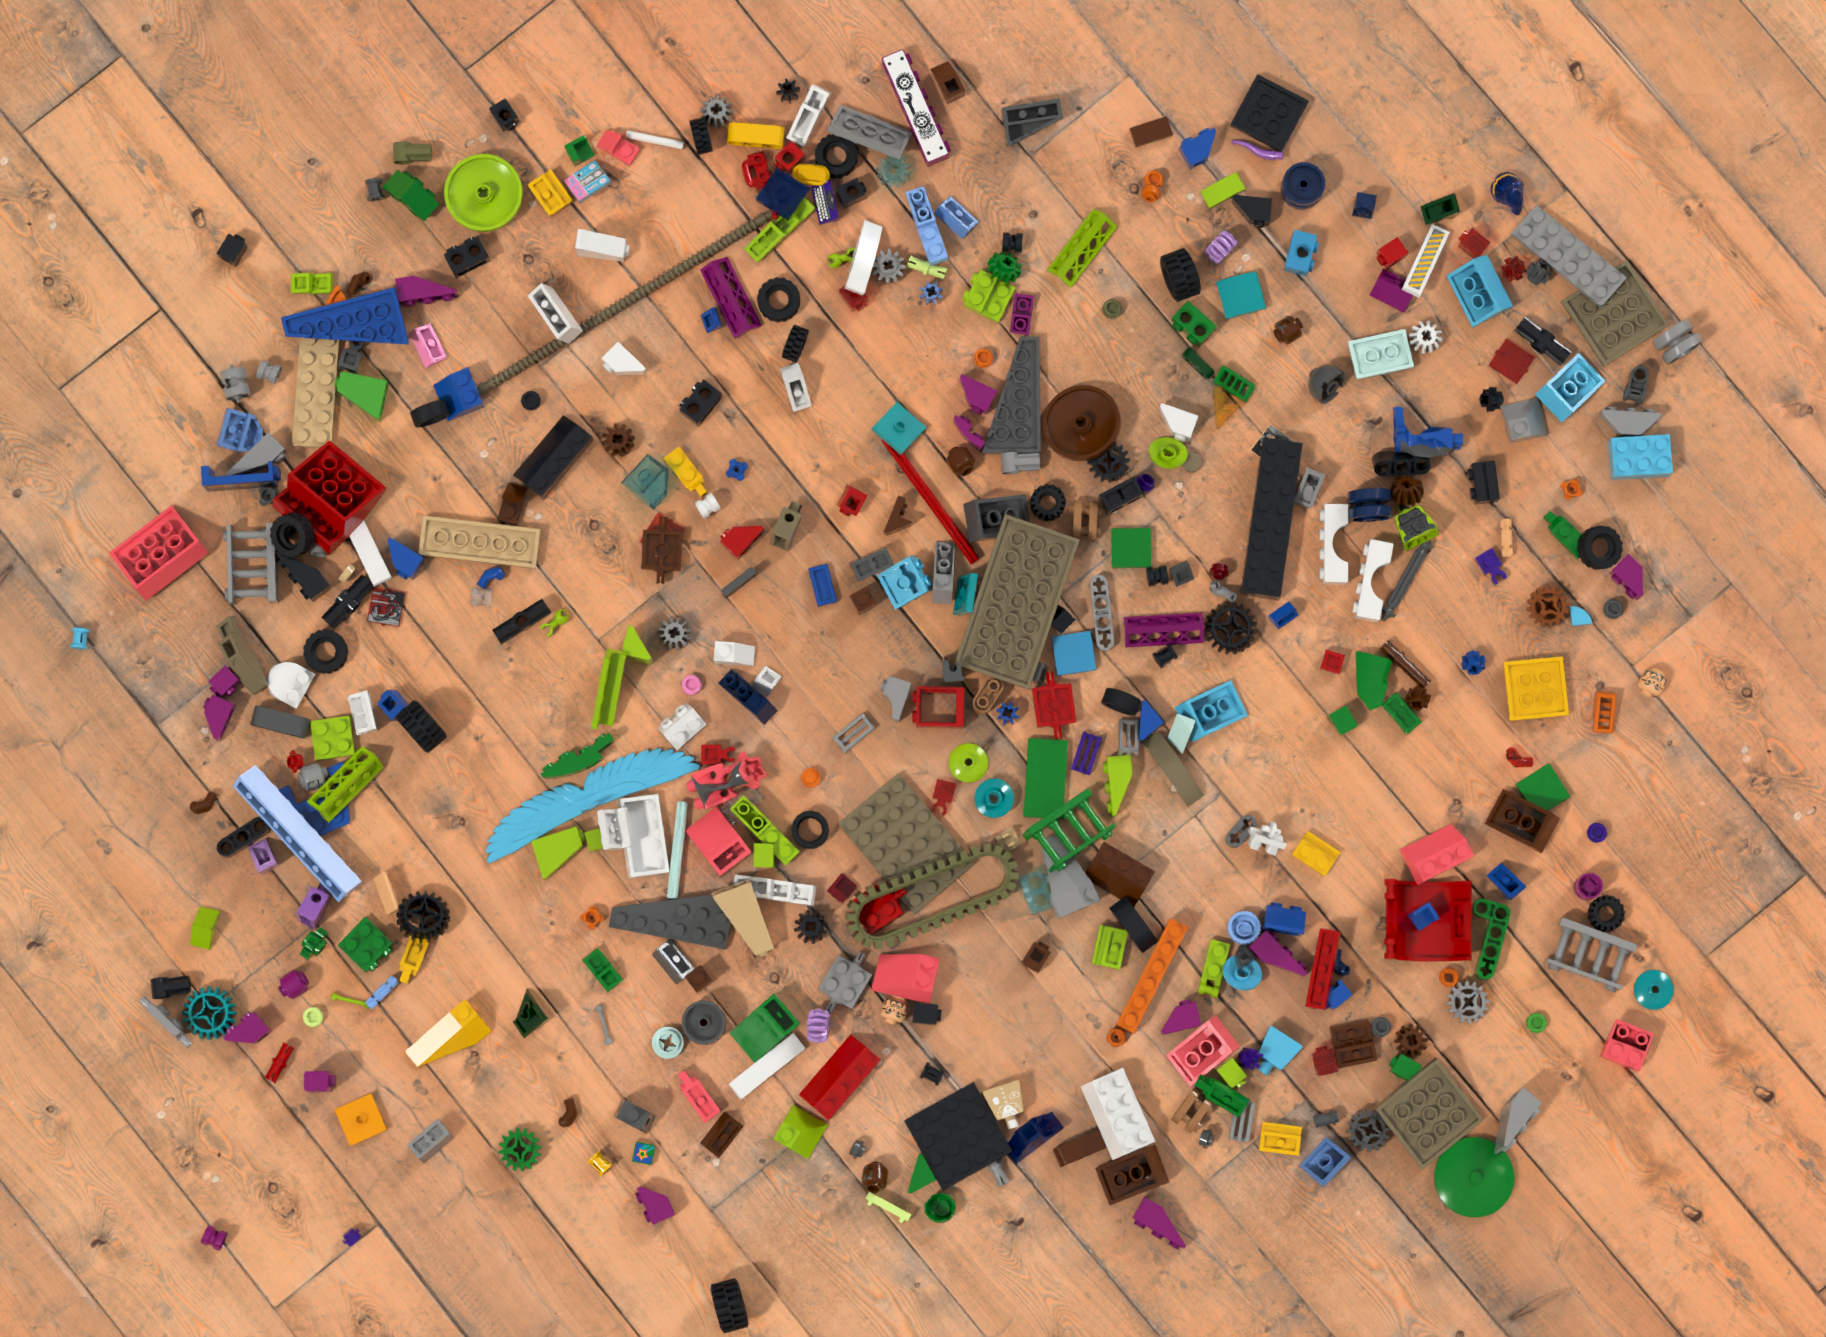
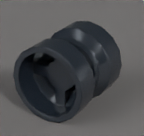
M1003 232L1002 251L1014 250L1021 253L1023 233L1012 235L1009 232Z
M1160 565L1157 569L1146 567L1149 587L1155 586L1158 583L1162 585L1168 584L1166 565Z

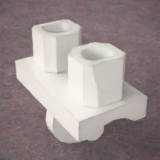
M1271 821L1267 826L1262 825L1261 829L1250 826L1248 830L1250 834L1248 845L1251 849L1258 851L1262 843L1267 844L1265 851L1276 856L1280 848L1285 849L1287 845L1283 842V836L1280 835L1281 830L1277 829L1275 822Z

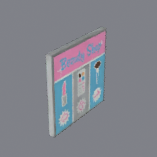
M596 160L563 180L579 203H582L612 183Z

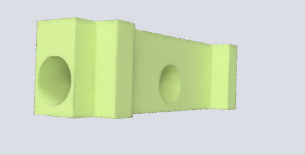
M871 1192L865 1198L868 1200L867 1205L871 1206L872 1203L900 1217L899 1222L901 1223L904 1220L908 1222L911 1216L910 1213Z

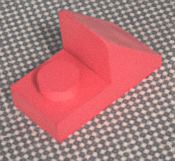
M609 130L605 131L597 144L598 148L628 166L632 164L640 151V148L623 139L621 134Z

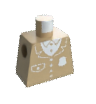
M1019 1080L982 1091L997 1121L1005 1118L1008 1130L1020 1126L1016 1114L1022 1113L1024 1110Z

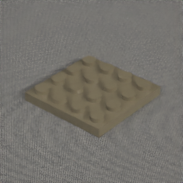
M1627 260L1615 267L1627 277L1626 281L1602 308L1597 306L1579 290L1561 301V304L1603 367L1670 325Z
M1437 1058L1430 1061L1374 1107L1422 1170L1484 1120Z

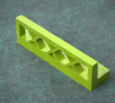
M1092 209L1048 267L1047 271L1059 277L1071 288L1117 226L1105 213ZM1106 222L1109 228L1105 233H1101V227ZM1096 238V245L1090 248V241ZM1084 254V261L1078 264V257ZM1069 269H1073V275L1068 280L1065 274Z
M608 648L605 653L591 729L597 730L599 723L609 726L614 725L627 652Z
M362 746L307 800V803L319 811L323 819L329 823L384 766L375 754ZM363 754L368 756L364 761L358 762V759ZM353 769L350 775L344 776L347 770ZM339 783L336 789L330 790L333 784ZM325 797V800L320 805L315 803L319 798Z

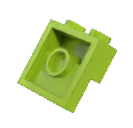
M980 269L979 273L975 272L970 281L973 284L971 290H966L963 295V307L999 324L1015 291V287L1003 281L998 282V277L993 278L991 274Z

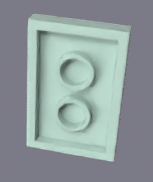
M1405 329L1347 342L1356 380L1414 368Z

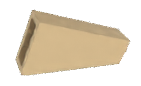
M747 879L712 892L713 899L755 956H765L771 953L770 950L774 949L751 882Z

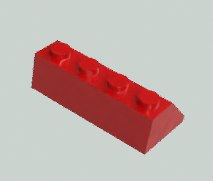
M850 1034L800 1092L799 1096L829 1121L881 1059Z

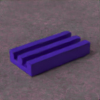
M1086 732L1082 733L1071 770L1090 775L1102 737ZM1086 737L1089 738L1080 768H1078L1076 764ZM1095 740L1096 744L1088 769L1084 770L1092 741Z

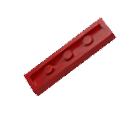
M1320 928L1305 1004L1310 1009L1326 1011L1341 935L1339 931Z

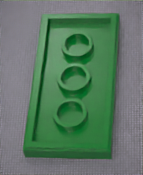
M1028 738L1023 817L1044 818L1064 804L1067 740Z

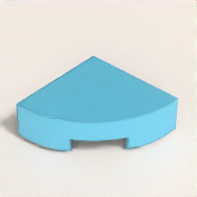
M1575 606L1569 607L1572 627L1592 624L1591 618L1585 610Z

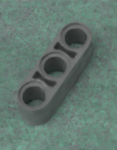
M255 705L250 725L305 739L310 719Z

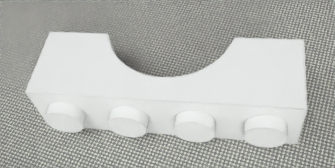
M1324 504L1323 509L1319 511V521H1323V529L1319 530V540H1323V548L1319 549V560H1323V568H1319V579H1323V585H1346L1348 583V562L1343 561L1336 555L1332 542L1334 534L1348 525V504Z
M1370 539L1368 544L1364 545L1363 555L1366 556L1365 563H1361L1359 574L1362 575V580L1357 583L1356 594H1359L1358 602L1354 601L1352 613H1355V619L1376 623L1380 621L1383 601L1374 594L1371 587V578L1377 569L1390 564L1394 543Z

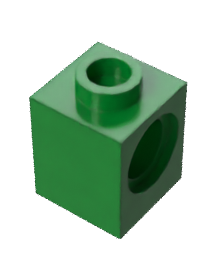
M1399 1054L1398 1057L1394 1055L1389 1064L1392 1067L1389 1072L1407 1081L1420 1070L1422 1065L1403 1054Z

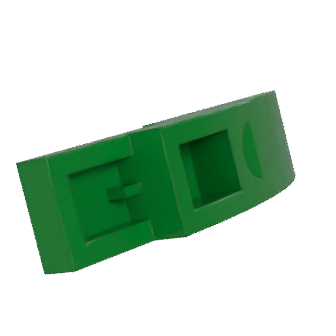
M603 733L595 739L596 743L591 747L587 745L579 751V756H576L573 750L571 752L565 751L558 757L559 761L555 764L551 762L542 769L544 771L541 773L544 779L563 778L595 766L604 760L600 752L615 742L610 733L607 735Z

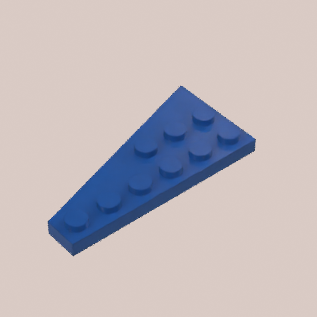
M395 288L281 317L286 337L410 345Z

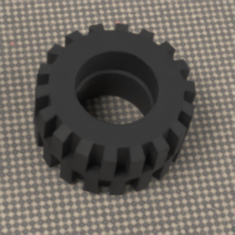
M1184 248L1160 257L1161 271L1166 286L1176 302L1200 294L1201 284L1195 264L1190 254Z
M415 700L396 715L397 721L427 753L431 752L447 738L442 728L420 703Z
M733 1278L711 1284V1295L721 1330L724 1333L748 1327V1316L738 1281Z

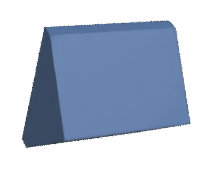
M1325 1137L1299 1166L1319 1186L1325 1187L1351 1157Z

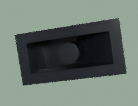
M1233 195L1231 203L1249 224H1253L1254 227L1264 228L1265 225H1269L1272 198Z

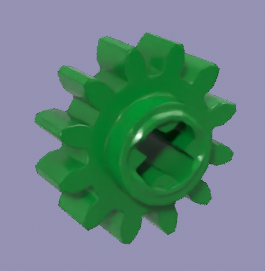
M1001 251L999 255L994 253L987 263L989 265L987 271L993 272L991 277H998V282L1004 280L1008 284L1011 280L1014 283L1022 273L1020 270L1022 264H1017L1018 258L1013 259L1011 253L1005 255Z
M321 927L315 933L311 931L302 941L301 946L303 948L299 955L307 961L313 955L318 956L327 944L325 939L329 933Z

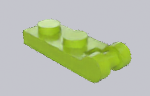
M1210 940L1198 988L1199 994L1207 993L1211 994V997L1217 998L1223 976V966L1227 959L1230 944ZM1207 980L1214 981L1213 987L1206 985Z

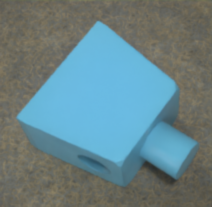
M1269 1026L1258 1051L1264 1056L1260 1057L1263 1062L1257 1070L1266 1076L1269 1075L1273 1067L1281 1071L1303 1046L1273 1026Z

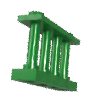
M1088 788L1029 827L1023 834L1026 841L1031 838L1037 839L1052 859L1054 864L1049 869L1050 873L1056 869L1058 872L1068 865L1067 862L1100 839L1105 841L1113 835L1112 831L1116 825L1113 823L1109 827H1105L1089 805L1090 802L1088 800L1093 794ZM1078 807L1083 809L1100 833L1091 838L1074 816L1075 812L1073 810ZM1061 818L1068 819L1085 843L1078 848L1073 845L1058 825V820ZM1046 828L1052 829L1069 851V854L1060 858L1044 837L1043 830Z

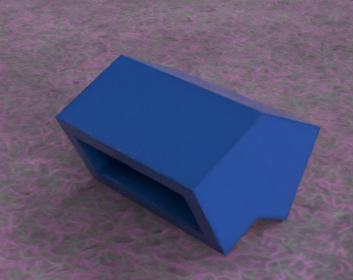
M1288 601L1271 613L1268 618L1279 630L1299 615L1294 606Z

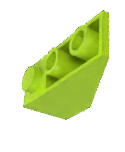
M1131 755L1111 756L1106 758V762H1103L1104 774H1108V782H1105L1106 794H1110V801H1107V811L1112 814V818L1117 814L1132 777Z

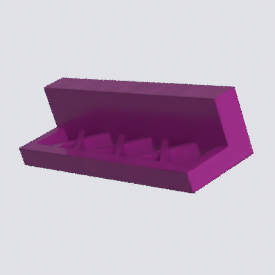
M728 257L711 261L700 270L734 339L741 337L747 331L762 326ZM720 264H724L727 270L726 273L721 270ZM729 282L734 284L735 290L730 288ZM737 299L743 302L744 307L738 304ZM746 316L751 318L753 322L752 325L748 324Z
M1202 612L1124 617L1125 648L1167 645L1168 643L1170 645L1204 643ZM1192 630H1200V637H1191L1188 633ZM1177 631L1180 633L1177 638L1168 636L1171 632ZM1152 633H1158L1161 635L1158 639H1151L1148 637ZM1129 634H1139L1141 636L1138 640L1129 641Z

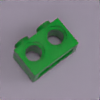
M1189 301L1171 319V322H1173L1172 326L1178 332L1183 331L1187 335V340L1194 346L1197 344L1199 347L1211 336L1217 327ZM1186 314L1190 317L1191 321L1184 323L1181 321L1180 316ZM1201 327L1205 330V334L1198 336L1195 333V329Z

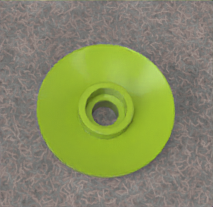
M1171 437L1158 438L1149 447L1151 460L1163 468H1178L1186 462L1188 457L1184 444Z
M972 743L961 744L952 751L949 757V768L952 775L959 781L966 783L975 782L986 773L988 758L985 751L978 745ZM971 759L972 765L967 766L965 760Z

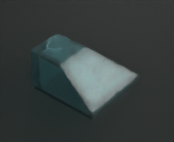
M647 454L621 483L644 504L654 510L667 496L669 469Z

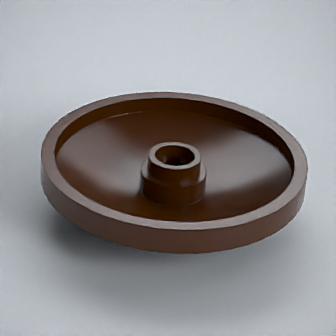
M1089 385L1073 386L1057 394L1048 404L1042 421L1043 433L1051 449L1059 456L1071 461H1088L1103 455L1113 446L1120 432L1121 416L1113 398L1102 389Z

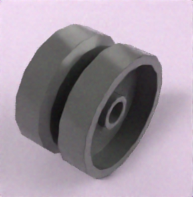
M701 1000L692 1003L686 1008L682 1016V1028L690 1041L698 1045H710L722 1037L726 1029V1019L718 1005L710 1001ZM702 1019H706L708 1022L706 1026L700 1025Z

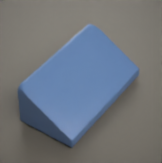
M951 196L940 204L935 211V215L962 239L979 223Z

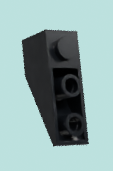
M278 551L276 552L279 556L276 559L283 569L285 567L288 568L291 572L288 574L289 578L294 584H300L302 587L300 592L306 600L310 598L314 602L332 589L318 569L292 557L282 556Z

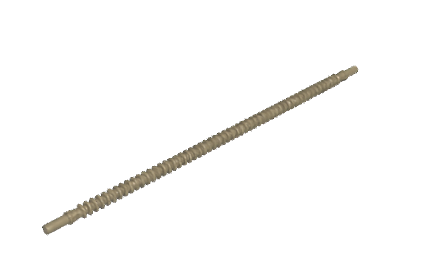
M780 204L775 206L777 214L783 211ZM771 209L765 213L761 212L755 219H750L749 223L745 222L744 226L740 225L739 229L736 227V231L733 232L731 230V234L726 233V237L721 236V240L716 239V243L712 242L711 246L707 245L706 249L702 248L701 252L697 251L696 255L692 254L691 258L687 257L688 260H682L683 263H677L678 266H673V269H668V272L664 271L663 275H658V278L654 277L652 282L649 280L648 284L644 283V287L639 286V290L634 289V293L629 292V296L624 295V299L620 298L619 302L615 301L614 305L610 304L609 308L605 307L604 311L600 310L601 313H595L596 316L594 317L590 316L591 319L588 320L586 318V322L581 321L579 326L583 331L580 334L583 335L584 331L588 332L589 328L593 329L594 325L598 326L599 322L603 323L602 320H608L607 317H612V314H617V311L621 312L622 308L626 309L627 305L631 306L632 302L636 303L637 299L641 300L642 296L646 297L647 293L651 294V290L656 291V287L661 288V284L666 285V281L670 282L671 278L675 279L676 275L680 276L681 272L685 273V270H690L691 266L694 268V264L697 263L699 265V261L704 262V258L709 259V255L714 256V252L718 253L719 249L723 250L724 246L728 247L729 243L733 244L734 240L738 241L739 237L743 238V234L748 235L747 232H752L753 228L757 229V226L766 224L767 220L772 218ZM552 339L551 343L547 342V346L542 345V349L537 348V352L532 351V355L528 354L527 358L523 357L522 361L518 360L517 364L513 363L512 367L508 366L507 370L503 369L502 373L498 372L499 375L496 376L494 374L492 379L489 377V381L478 384L477 390L479 395L482 393L485 395L492 387L496 388L497 384L501 385L502 381L506 382L505 379H511L510 376H516L515 373H520V370H525V367H530V364L534 365L535 361H540V358L544 359L546 354L549 356L550 352L554 353V349L559 350V346L564 347L566 342Z

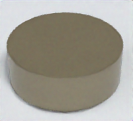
M1194 452L1188 453L1187 460L1182 465L1183 469L1189 473L1198 471L1202 462L1200 456Z

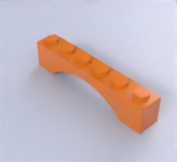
M1172 918L1169 919L1115 1026L1131 1034L1135 1033L1188 929L1187 926Z

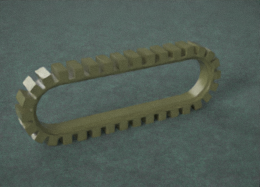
M981 842V850H979L976 844L968 846L970 854L964 848L957 850L959 857L957 859L953 853L945 855L947 863H944L941 857L934 859L936 865L934 868L930 862L922 864L924 872H921L918 866L911 869L913 874L911 877L907 871L899 873L901 881H898L895 875L888 878L889 886L886 885L884 880L876 882L878 887L876 891L873 885L866 886L867 894L865 896L861 891H858L854 894L858 900L857 903L849 900L847 907L853 910L845 911V919L852 921L846 924L847 929L850 933H853L851 936L858 943L861 941L863 946L871 948L873 943L875 949H883V941H885L888 947L896 945L894 937L900 943L906 941L905 933L907 932L911 938L919 936L917 928L923 934L929 932V923H931L934 929L942 927L939 919H942L946 925L952 923V914H954L957 920L965 917L962 910H965L968 915L976 913L975 905H977L980 911L988 908L985 902L987 900L991 906L999 904L997 896L1006 900L1010 896L1006 889L1008 888L1014 892L1017 886L1011 881V879L1018 880L1019 872L1012 870L1018 867L1016 860L1011 858L1013 855L1005 848L1003 849L1002 846L993 843L991 847L989 842ZM984 856L998 858L1004 867L1003 881L992 891L883 934H868L860 926V911L871 900Z

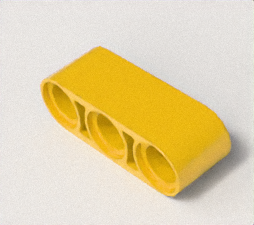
M732 122L728 125L727 144L782 149L785 128L773 125Z

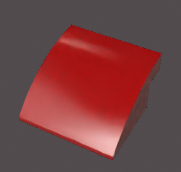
M329 440L288 474L287 488L273 498V508L281 515L296 512L301 513L304 517L306 516L315 531L314 542L330 555L368 516L386 491V487Z

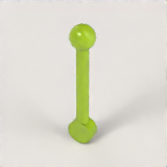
M337 993L331 994L333 1001L338 999L363 1005L366 1009H369L363 1001L338 996Z

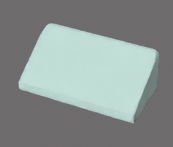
M1177 713L1167 740L1183 754L1196 720Z

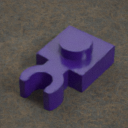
M1492 548L1474 559L1484 575L1491 574V582L1494 585L1498 584L1495 578L1496 575L1502 576L1503 580L1507 578L1505 572L1498 569L1502 563Z
M1243 1047L1238 1057V1065L1241 1068L1253 1070L1254 1067L1260 1068L1261 1065L1258 1064V1061L1264 1055L1259 1053L1258 1050Z

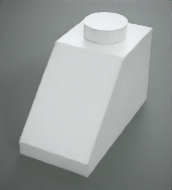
M619 342L602 357L604 363L602 366L610 374L614 372L616 375H645L647 372L646 368Z
M795 363L780 368L793 412L811 407L812 404L799 364Z
M1161 403L1159 411L1170 434L1174 435V439L1178 441H1190L1198 415Z
M715 641L714 664L754 666L755 646Z

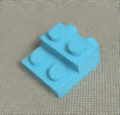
M909 556L877 575L895 610L932 591L931 586L933 582L928 575H924L922 571L924 566L918 557Z

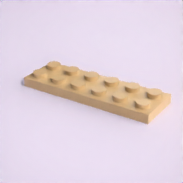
M300 338L292 447L320 448L329 440L331 442L333 440L336 401L335 380L338 375L337 365L339 362L340 340Z
M423 516L418 554L420 556L536 569L541 529Z

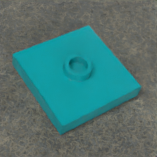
M896 402L873 426L872 431L902 455L925 431L926 426Z
M969 573L958 577L953 615L962 616L972 613L978 574Z

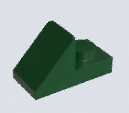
M1455 193L1421 206L1426 225L1443 219H1453L1460 213Z

